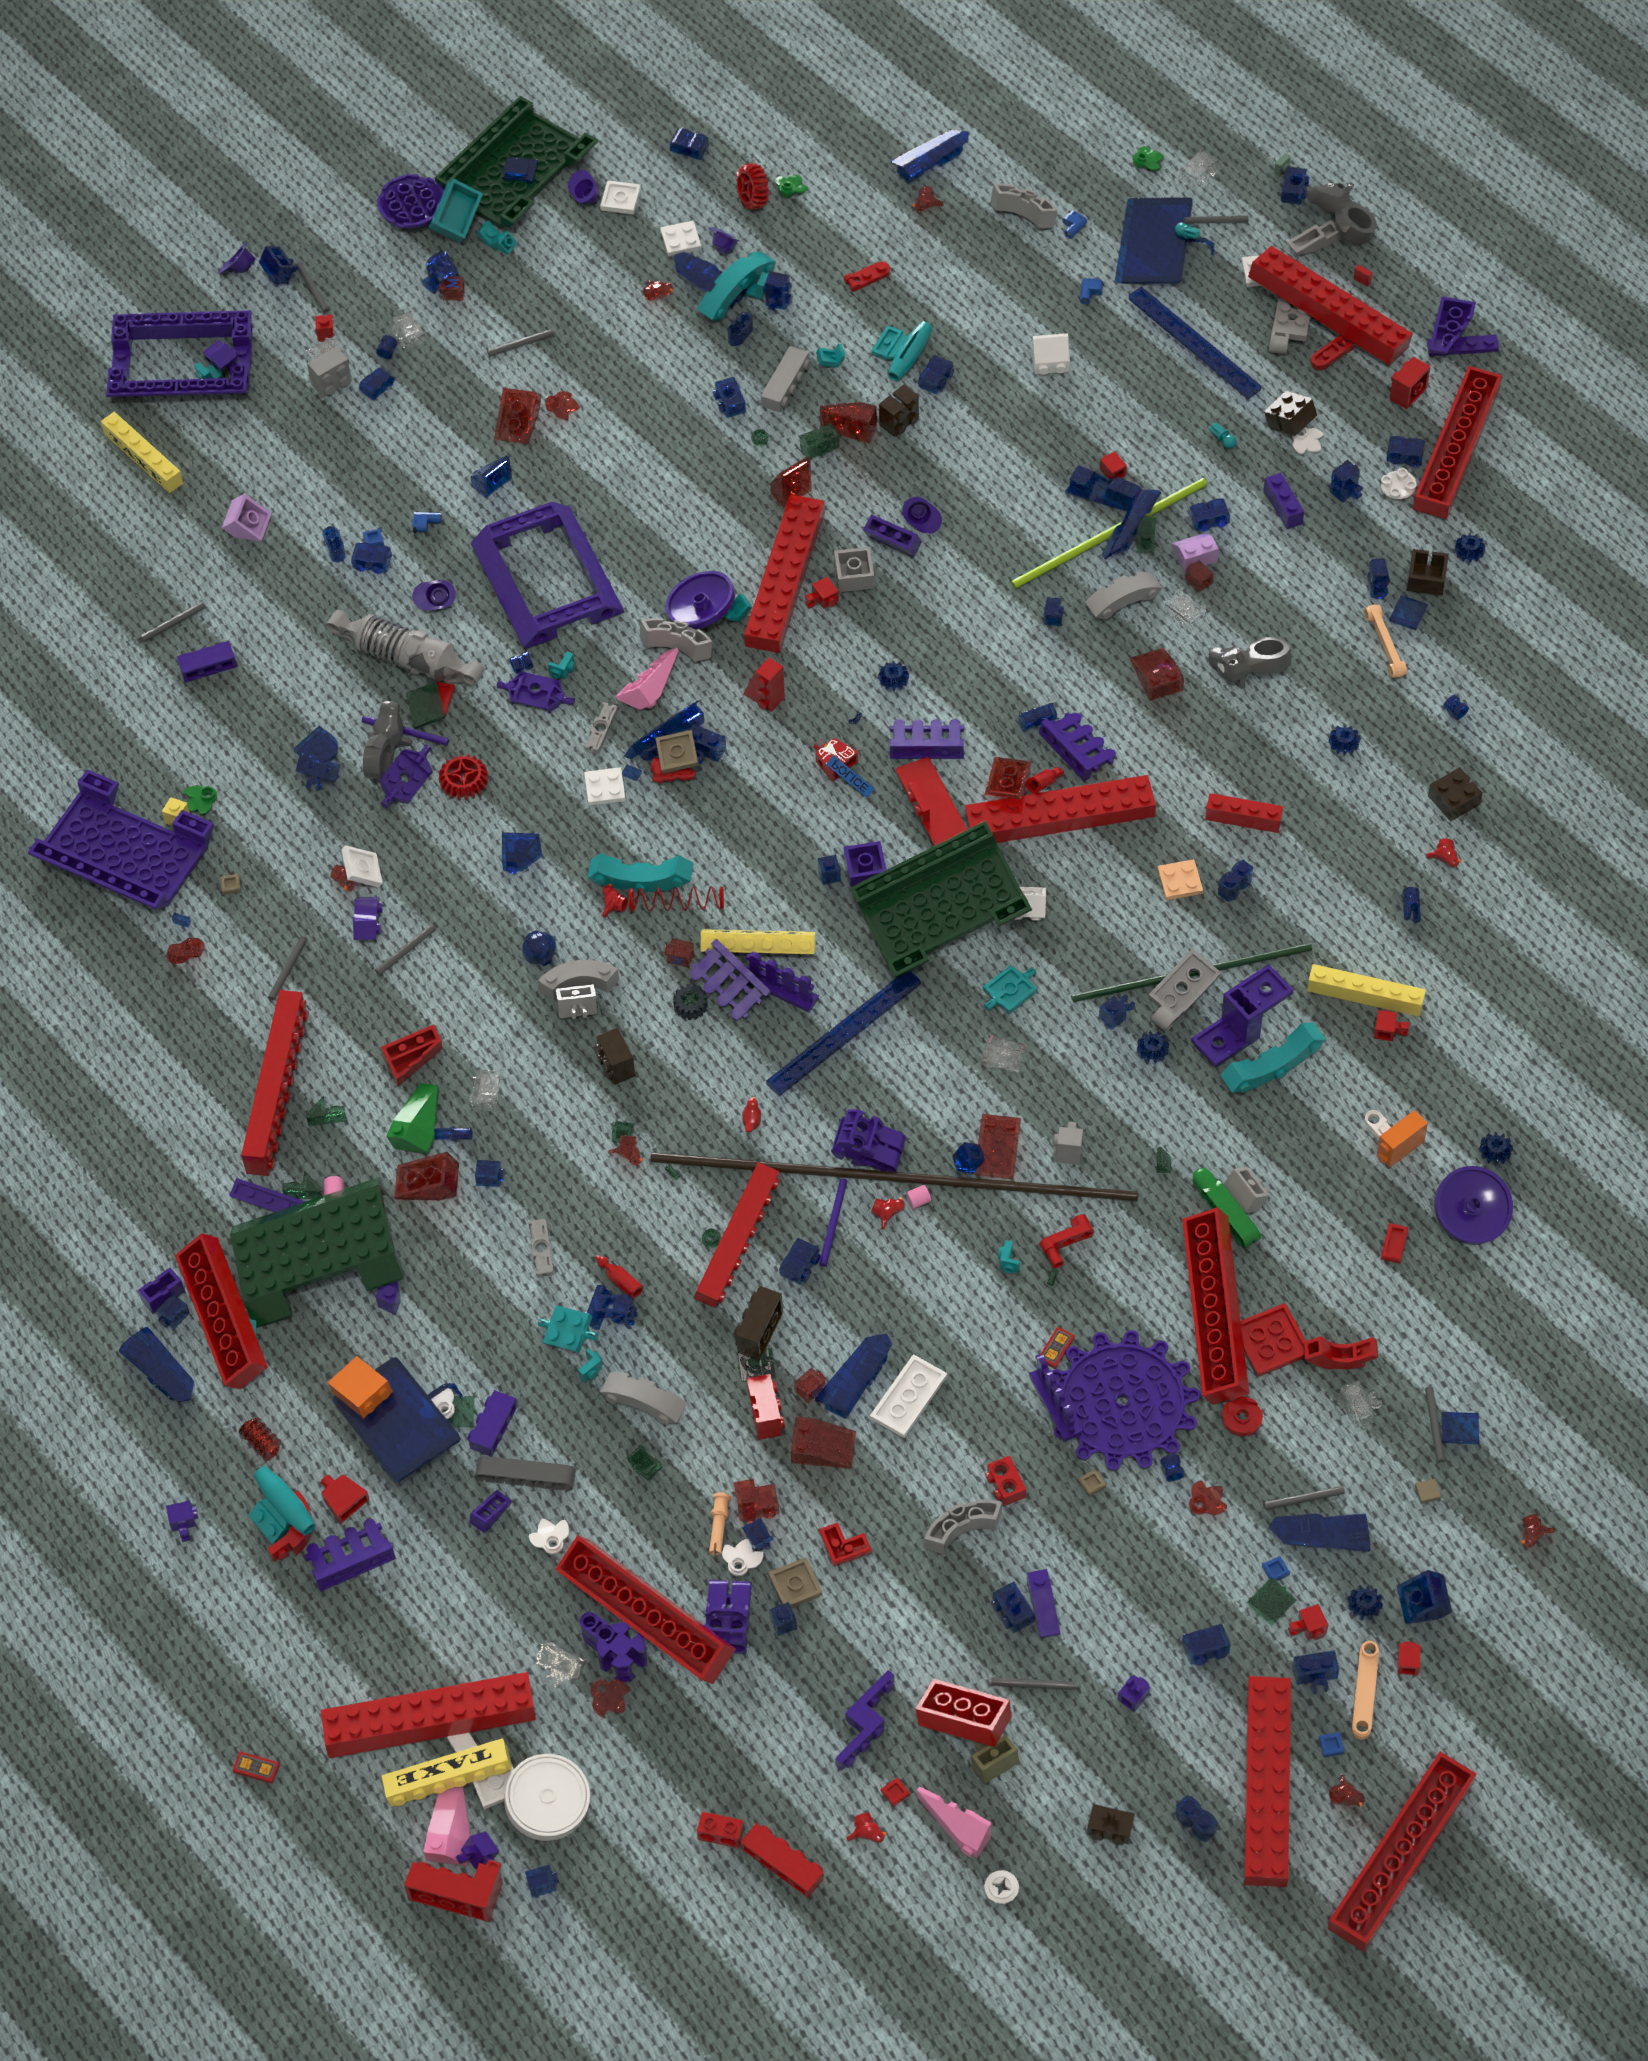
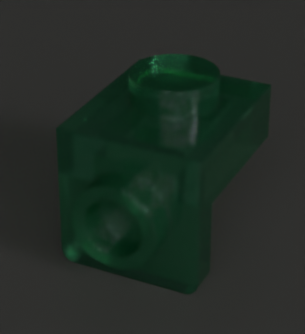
M642 1445L638 1446L627 1456L633 1470L647 1480L663 1467L661 1462L649 1455Z

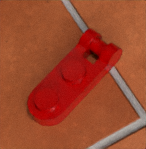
M884 261L876 262L853 274H846L843 280L846 284L850 285L851 291L855 292L887 277L890 274V266Z
M1339 335L1312 355L1311 366L1314 369L1323 370L1346 353H1350L1355 345L1347 342L1345 337Z

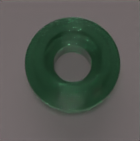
M757 429L753 432L751 440L753 444L762 446L769 441V435L765 430Z
M713 1228L707 1229L702 1234L703 1244L709 1248L718 1246L721 1240L720 1232ZM710 1237H714V1238H715V1240H708V1239H709Z

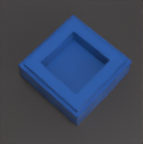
M380 529L363 532L367 549L384 546Z
M1281 1556L1262 1564V1568L1270 1582L1271 1580L1276 1582L1290 1575V1571Z
M1340 1732L1319 1736L1323 1758L1344 1754Z

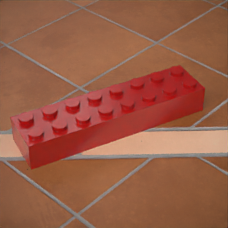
M201 1233L179 1251L175 1258L224 1386L242 1389L267 1369L268 1366L218 1237Z

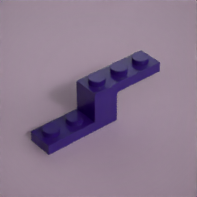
M889 1670L845 1713L846 1721L860 1733L835 1758V1764L841 1771L845 1767H851L856 1761L855 1757L860 1752L864 1753L870 1747V1742L874 1738H879L885 1731V1720L872 1708L877 1706L881 1700L880 1697L884 1693L888 1694L895 1686V1676Z

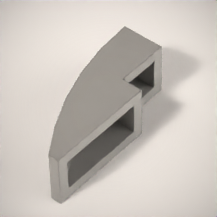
M1330 220L1320 227L1317 224L1287 243L1296 255H1301L1341 240L1342 236L1338 232L1335 223Z

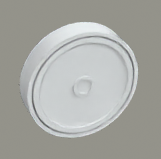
M555 1754L535 1755L522 1761L510 1774L504 1794L505 1810L514 1827L522 1834L540 1841L558 1840L574 1832L584 1820L590 1801L589 1785L581 1769L569 1759Z

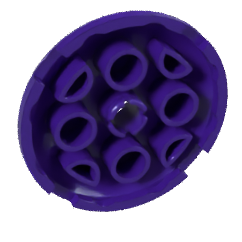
M419 174L402 175L390 180L382 187V191L377 198L378 210L388 223L396 227L407 229L423 227L431 223L444 191L430 177H419Z

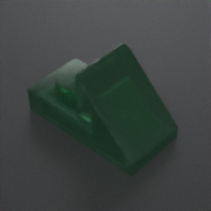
M1138 516L1136 553H1154L1155 516Z
M324 1096L306 1114L309 1127L347 1121L345 1106L336 1105L326 1108Z
M304 1171L302 1183L289 1182L283 1183L282 1186L283 1194L297 1199L312 1200L323 1196L321 1187L306 1171Z

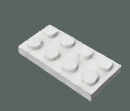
M913 1354L871 1413L870 1419L905 1438L946 1380L947 1373Z

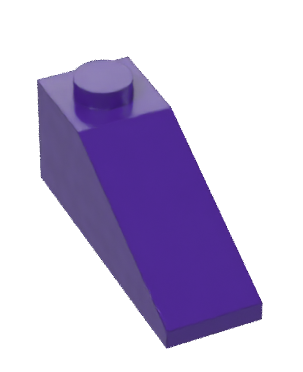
M1042 1569L1027 1572V1586L1040 1638L1060 1635L1048 1570Z

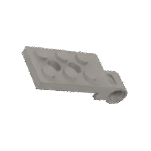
M1281 297L1278 298L1269 352L1286 355L1289 339L1306 341L1311 316L1298 308L1293 309L1292 307L1295 306Z
M1192 948L1148 995L1160 1007L1154 1013L1151 1020L1163 1031L1167 1032L1219 978L1221 972ZM1189 972H1198L1199 978L1192 979L1189 976ZM1179 984H1183L1186 986L1187 990L1185 992H1179L1176 986Z

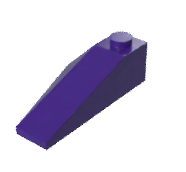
M1441 297L1429 352L1445 355L1449 352L1473 318L1476 302Z

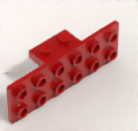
M930 757L895 769L907 793L909 802L914 806L916 816L920 818L934 846L967 830Z

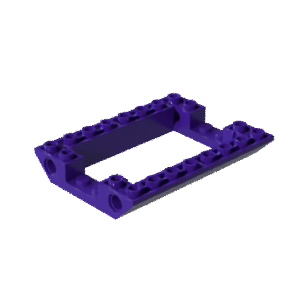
M251 310L113 314L111 334L113 357L112 368H108L106 396L133 397L238 394L249 392L253 342ZM232 337L234 349L239 354L238 360L230 365L231 383L229 378L129 381L132 340Z
M549 502L486 525L471 542L524 649L557 638V628L581 619L588 618L592 625L624 613L619 599L569 506ZM538 526L541 527L543 533L550 532L560 526L595 594L532 617L498 549L511 546L510 536Z

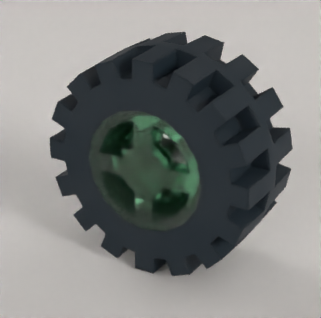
M686 984L687 987L681 986L680 990L677 989L676 994L673 996L674 1010L678 1016L681 1015L682 1019L687 1017L688 1020H691V1018L696 1020L698 1019L697 1016L702 1017L703 1012L707 1011V995L702 990V987L699 986L697 988L695 984L692 986Z

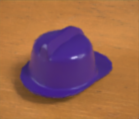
M585 170L573 173L568 181V189L578 203L596 204L599 188L593 177Z
M709 227L713 232L712 244L720 253L727 254L728 251L734 249L738 241L740 242V240L735 239L718 228Z
M246 242L220 268L218 273H222L227 269L242 273L250 268L255 261V257L246 248Z
M912 497L904 503L902 508L903 516L918 531L932 534L940 528L942 524L941 513L927 500L921 497Z
M446 580L420 583L412 593L414 604L419 609L428 611L449 607L456 597L454 586Z

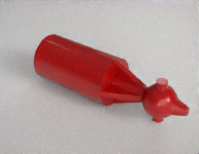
M1054 767L1052 770L1045 769L1030 777L1026 782V787L1031 793H1038L1054 784L1056 778L1064 774V770L1060 767Z
M595 1256L598 1266L605 1268L609 1280L633 1300L642 1293L644 1286L624 1268L609 1264V1260L605 1256Z

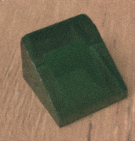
M616 1121L612 1129V1142L631 1144L635 1124Z
M1158 1147L1156 1155L1157 1172L1171 1173V1156L1162 1147Z

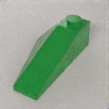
M420 1083L394 1118L386 1135L394 1149L429 1153L435 1139L434 1126L437 1119L435 1113L438 1105V1085Z

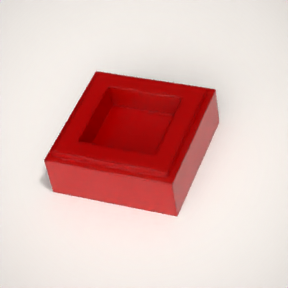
M1357 265L1354 270L1353 279L1368 287L1372 281V272Z
M898 1777L881 1788V1793L893 1807L910 1796V1792Z

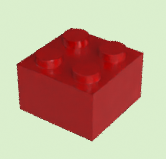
M1414 356L1409 361H1406L1398 372L1396 371L1391 378L1390 400L1407 410L1428 388L1431 366Z

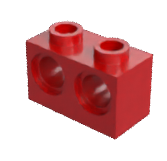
M1010 1455L987 1464L986 1479L989 1484L993 1483L995 1487L993 1491L997 1501L1001 1500L1003 1506L1026 1498V1487ZM999 1471H1002V1472H1004L1005 1474H1004V1475H997L996 1473L999 1472ZM1007 1488H1010V1489H1013L1014 1491H1013V1492H1006V1491H1004V1490L1007 1489Z
M701 1812L697 1837L700 1841L740 1848L744 1823L741 1819Z

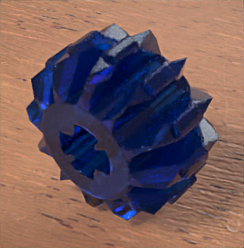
M1471 533L1468 536L1462 534L1461 538L1456 540L1454 548L1457 558H1462V562L1468 560L1469 563L1472 560L1478 562L1479 558L1484 556L1486 548L1483 538H1478L1477 534L1474 536Z
M893 660L892 664L886 662L885 666H881L878 679L881 687L885 686L886 691L892 688L894 692L896 688L902 690L903 686H907L909 673L906 666H902L901 662L895 664Z
M1344 724L1342 728L1336 726L1335 730L1330 732L1328 742L1331 745V750H1336L1337 754L1343 752L1345 756L1348 752L1352 755L1354 750L1359 748L1360 736L1358 735V730H1353L1352 725L1348 728Z
M1150 1030L1149 1035L1143 1033L1142 1038H1139L1137 1041V1052L1140 1054L1141 1059L1146 1058L1147 1063L1153 1060L1156 1064L1157 1059L1163 1061L1169 1053V1041H1166L1165 1035L1160 1036L1159 1031L1153 1034Z
M1497 1132L1493 1136L1488 1133L1486 1138L1481 1140L1479 1147L1482 1159L1487 1158L1488 1164L1491 1161H1494L1495 1165L1499 1161L1504 1164L1506 1159L1511 1158V1152L1513 1151L1510 1138H1505L1504 1133L1501 1136Z
M1360 1585L1358 1590L1353 1589L1351 1591V1596L1348 1597L1347 1602L1350 1603L1348 1609L1353 1611L1354 1617L1361 1615L1360 1619L1362 1621L1365 1616L1371 1620L1373 1615H1379V1610L1382 1609L1383 1603L1381 1602L1382 1595H1377V1588L1371 1591L1369 1585L1366 1586V1589H1363Z

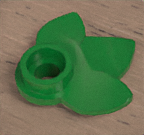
M1143 146L1134 154L1133 164L1138 168L1146 167L1153 171L1160 170L1161 168L1158 163L1163 160L1164 155L1159 151H1151L1150 147Z
M793 174L788 176V178L779 176L776 179V185L779 186L778 190L783 197H791L793 193H803L808 189L807 186L801 184L802 177L800 175Z
M199 785L184 789V793L189 797L186 802L189 812L198 810L200 815L206 814L211 810L212 803L217 799V791L211 786L202 788Z

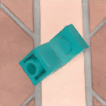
M486 221L476 232L486 245L507 255L518 244L507 230L499 233L490 221Z

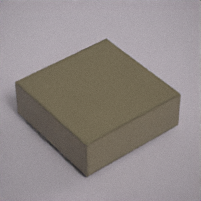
M239 874L220 877L223 895L241 892Z
M1096 1469L1078 1478V1482L1089 1497L1106 1488L1105 1482Z
M1435 1479L1415 1483L1421 1504L1441 1499Z

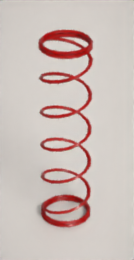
M710 886L704 908H702L700 905L696 888L692 887L686 909H684L678 888L675 887L672 893L670 906L668 909H666L661 890L658 887L655 891L653 904L650 910L648 909L645 896L641 888H639L634 906V892L633 888H630L629 910L630 912H633L635 910L639 893L641 890L645 906L647 910L651 912L655 904L657 891L659 890L664 909L666 911H669L673 902V897L676 889L682 909L686 911L690 904L693 888L701 910H704L706 908L711 888L714 894L717 907L720 910L724 909V888L723 886L719 887L720 907L717 902L714 888Z

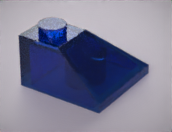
M508 455L483 466L470 476L472 487L485 498L512 479Z
M502 832L503 871L509 873L522 872L542 857L539 833Z

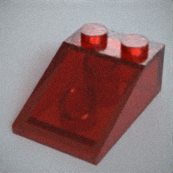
M503 388L494 439L529 444L539 415L542 397L533 391Z
M863 402L821 405L820 430L870 444L877 430V406Z
M807 456L783 470L770 483L771 495L783 508L787 505L790 494L804 496L812 491L810 457Z
M1164 648L1129 658L1149 701L1183 691L1184 677L1177 663Z
M994 757L985 795L1022 799L1028 790L1026 782L1031 776V761Z
M982 1114L975 1175L1014 1180L1021 1118Z
M443 1152L397 1165L394 1198L396 1200H443L456 1196L459 1162L448 1152Z
M795 1417L791 1463L852 1469L856 1431L815 1418Z

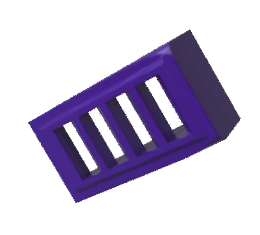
M496 1490L470 1513V1523L483 1533H486L511 1505L512 1500ZM497 1499L502 1505L497 1504L494 1500Z

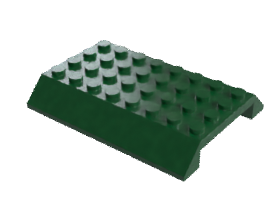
M519 96L443 168L434 179L442 187L443 191L447 183L453 178L483 193L475 214L503 229L514 225L535 204L532 199L566 166L579 162L598 143V139L586 132L580 138L536 114L533 103Z
M986 821L851 887L858 905L895 978L929 962L926 954L993 921L1000 927L1032 911Z
M381 1177L233 1226L230 1237L243 1300L250 1319L256 1320V1328L292 1317L290 1302L284 1294L285 1292L357 1268L366 1291L404 1279L401 1262L395 1253L383 1201L385 1191Z

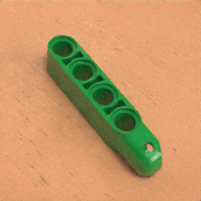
M1197 1169L1193 1174L1194 1187L1203 1199L1207 1200L1206 1202L1211 1209L1218 1207L1228 1216L1230 1233L1239 1244L1241 1243L1240 1246L1246 1248L1260 1240L1261 1234L1258 1228L1225 1186L1208 1169Z

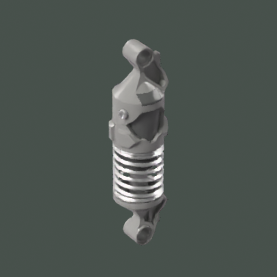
M335 610L326 623L328 630L338 636L349 639L358 651L366 654L371 653L372 656L377 655V658L383 657V660H389L390 663L395 662V665L408 669L412 674L426 673L427 677L437 681L442 680L448 684L462 682L467 685H476L485 671L484 666L477 661L463 664L457 657L453 644L440 639H431L424 630L409 629L408 627H403V625H397L395 622L391 623L390 620H385V618H379V616L371 613L362 619L351 622L344 611Z

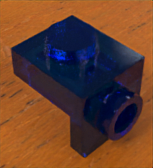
M761 1517L742 1526L753 1549L759 1548V1550H763L771 1545L770 1541L774 1540L773 1536H770Z

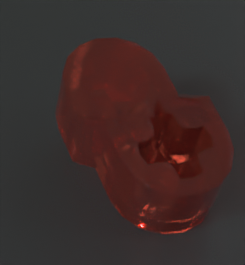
M187 938L179 944H171L168 947L166 958L171 963H184L190 958L200 957L205 944L199 938Z

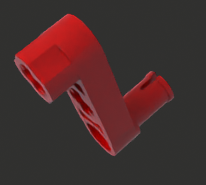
M1080 1214L1075 1216L1070 1222L1071 1228L1052 1234L1039 1242L1044 1255L1048 1256L1054 1269L1064 1264L1058 1249L1090 1238L1094 1234V1230L1086 1215Z

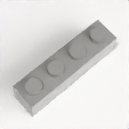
M789 346L761 395L762 407L780 413L784 407H787L790 395H794L797 383L802 381L804 371L810 367L809 352Z

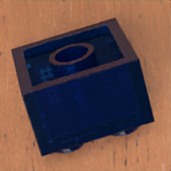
M1426 1570L1397 1585L1405 1624L1438 1620L1452 1613L1444 1574Z

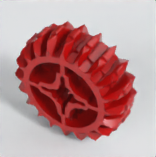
M757 163L742 165L738 170L739 172H737L736 178L738 198L741 199V203L744 204L745 208L752 210L760 209L769 200L770 187L766 178L767 174L764 173L765 170L762 169L761 165Z
M460 753L458 758L453 756L452 760L447 759L446 764H442V769L439 770L438 780L440 787L446 795L450 794L452 799L456 796L458 800L464 797L467 801L468 796L474 799L475 793L480 795L481 790H485V785H488L489 775L487 768L481 759L477 760L476 756L470 758V755L467 754L466 757H463Z

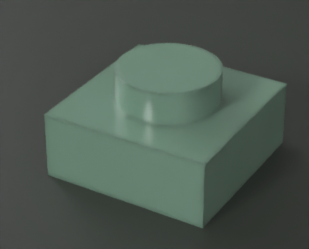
M1285 153L1275 162V175L1280 177L1283 173L1289 171L1291 167L1290 155Z

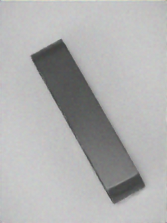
M480 1456L477 1462L475 1479L482 1482L484 1480L485 1482L501 1484L505 1482V1484L524 1486L525 1484V1486L544 1488L545 1486L546 1489H565V1491H571L573 1489L576 1469L573 1466Z

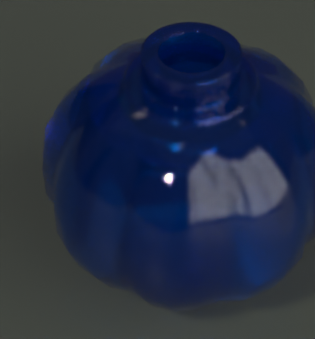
M538 930L529 933L522 945V954L526 961L531 964H542V966L550 964L552 962L551 958L557 950L554 937L547 932H539Z

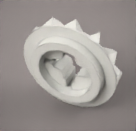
M1000 1870L993 1872L987 1877L984 1888L988 1899L994 1901L995 1904L1002 1903L1005 1905L1007 1902H1013L1016 1895H1018L1019 1884L1012 1873ZM1005 1881V1888L1008 1890H1003L999 1895L998 1888L995 1886H1000Z

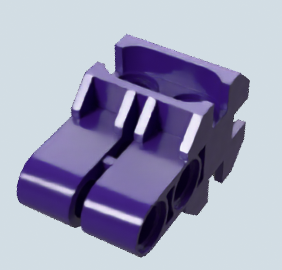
M848 1109L846 1116H843L840 1120L831 1149L832 1154L840 1160L844 1157L853 1159L851 1164L856 1166L869 1165L881 1171L896 1172L906 1136L901 1132L884 1126V1123L878 1117L872 1116L871 1119L862 1116L864 1114L863 1111Z
M710 1580L705 1612L706 1622L704 1625L736 1649L734 1653L746 1654L751 1582L732 1581L731 1595H728L729 1580Z
M586 1612L581 1616L580 1626L583 1640L598 1652L600 1668L607 1672L613 1666L616 1672L614 1678L619 1683L632 1682L636 1677L632 1673V1665L636 1663L643 1669L648 1664L644 1636L637 1633L631 1640L628 1632L630 1626L625 1622L609 1625L593 1612Z

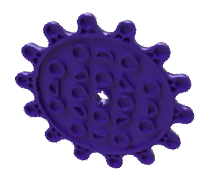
M1129 1330L1125 1333L1122 1342L1114 1344L1109 1341L1106 1334L1098 1332L1093 1336L1094 1348L1091 1351L1084 1352L1075 1346L1067 1349L1066 1356L1072 1363L1071 1368L1066 1371L1055 1369L1052 1370V1373L1082 1430V1435L1075 1437L1080 1442L1076 1450V1455L1079 1459L1087 1460L1092 1454L1101 1453L1106 1456L1107 1468L1115 1471L1120 1468L1124 1458L1132 1457L1137 1460L1140 1467L1147 1469L1153 1463L1151 1456L1153 1450L1163 1449L1169 1454H1175L1179 1451L1180 1444L1175 1439L1174 1433L1179 1429L1191 1431L1196 1427V1419L1185 1412V1406L1189 1403L1197 1402L1201 1394L1198 1389L1185 1387L1181 1382L1182 1377L1190 1371L1188 1362L1179 1361L1174 1364L1167 1362L1165 1354L1168 1351V1344L1165 1341L1159 1340L1153 1346L1144 1348L1139 1344L1138 1333ZM1124 1397L1128 1402L1125 1405L1119 1404L1117 1399ZM1055 1427V1436L1059 1439H1062L1058 1430Z

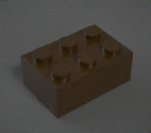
M759 1286L757 1292H753L750 1299L751 1304L743 1312V1321L741 1325H737L734 1332L738 1353L757 1361L761 1360L783 1314L782 1293Z

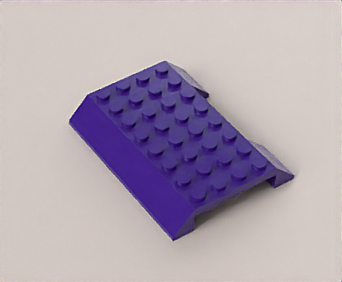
M87 769L77 782L80 792L45 841L37 838L28 854L155 910L168 906L206 852L214 823L181 810L172 823L174 831H171L113 806L119 783Z

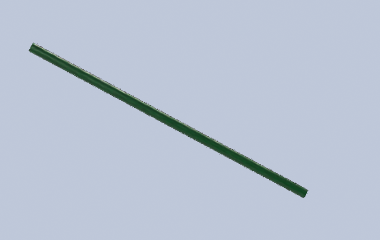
M1307 943L1212 965L1220 971L1311 951L1312 945ZM1196 971L1189 972L1190 977L1199 975ZM1168 974L1071 995L1073 1002L1156 985Z

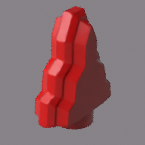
M656 757L653 758L650 771L654 772L653 782H672L676 779L691 780L696 775L692 768L662 773L660 759Z

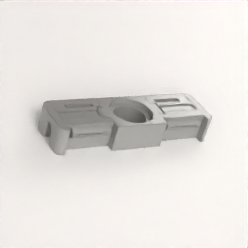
M606 702L602 703L601 713L599 717H595L590 729L589 740L587 744H584L586 752L600 753L618 713L616 705L612 704L609 706ZM598 726H604L606 728L603 731L596 730Z
M546 1220L530 1221L529 1228L532 1237L533 1257L536 1264L537 1278H542L545 1274L548 1277L553 1276L554 1271ZM539 1245H544L547 1247V1249L544 1252L536 1251V1248Z

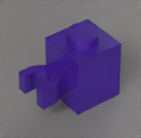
M190 1500L167 1505V1515L172 1532L179 1530L182 1542L190 1541L188 1528L196 1526L195 1519H199L197 1508L192 1507Z
M1133 1674L1118 1692V1701L1135 1712L1150 1694L1149 1683L1144 1678H1138Z
M485 1831L471 1835L461 1848L462 1854L457 1855L456 1859L460 1864L469 1860L473 1868L476 1869L479 1863L486 1865L488 1860L495 1861L494 1858L499 1850Z

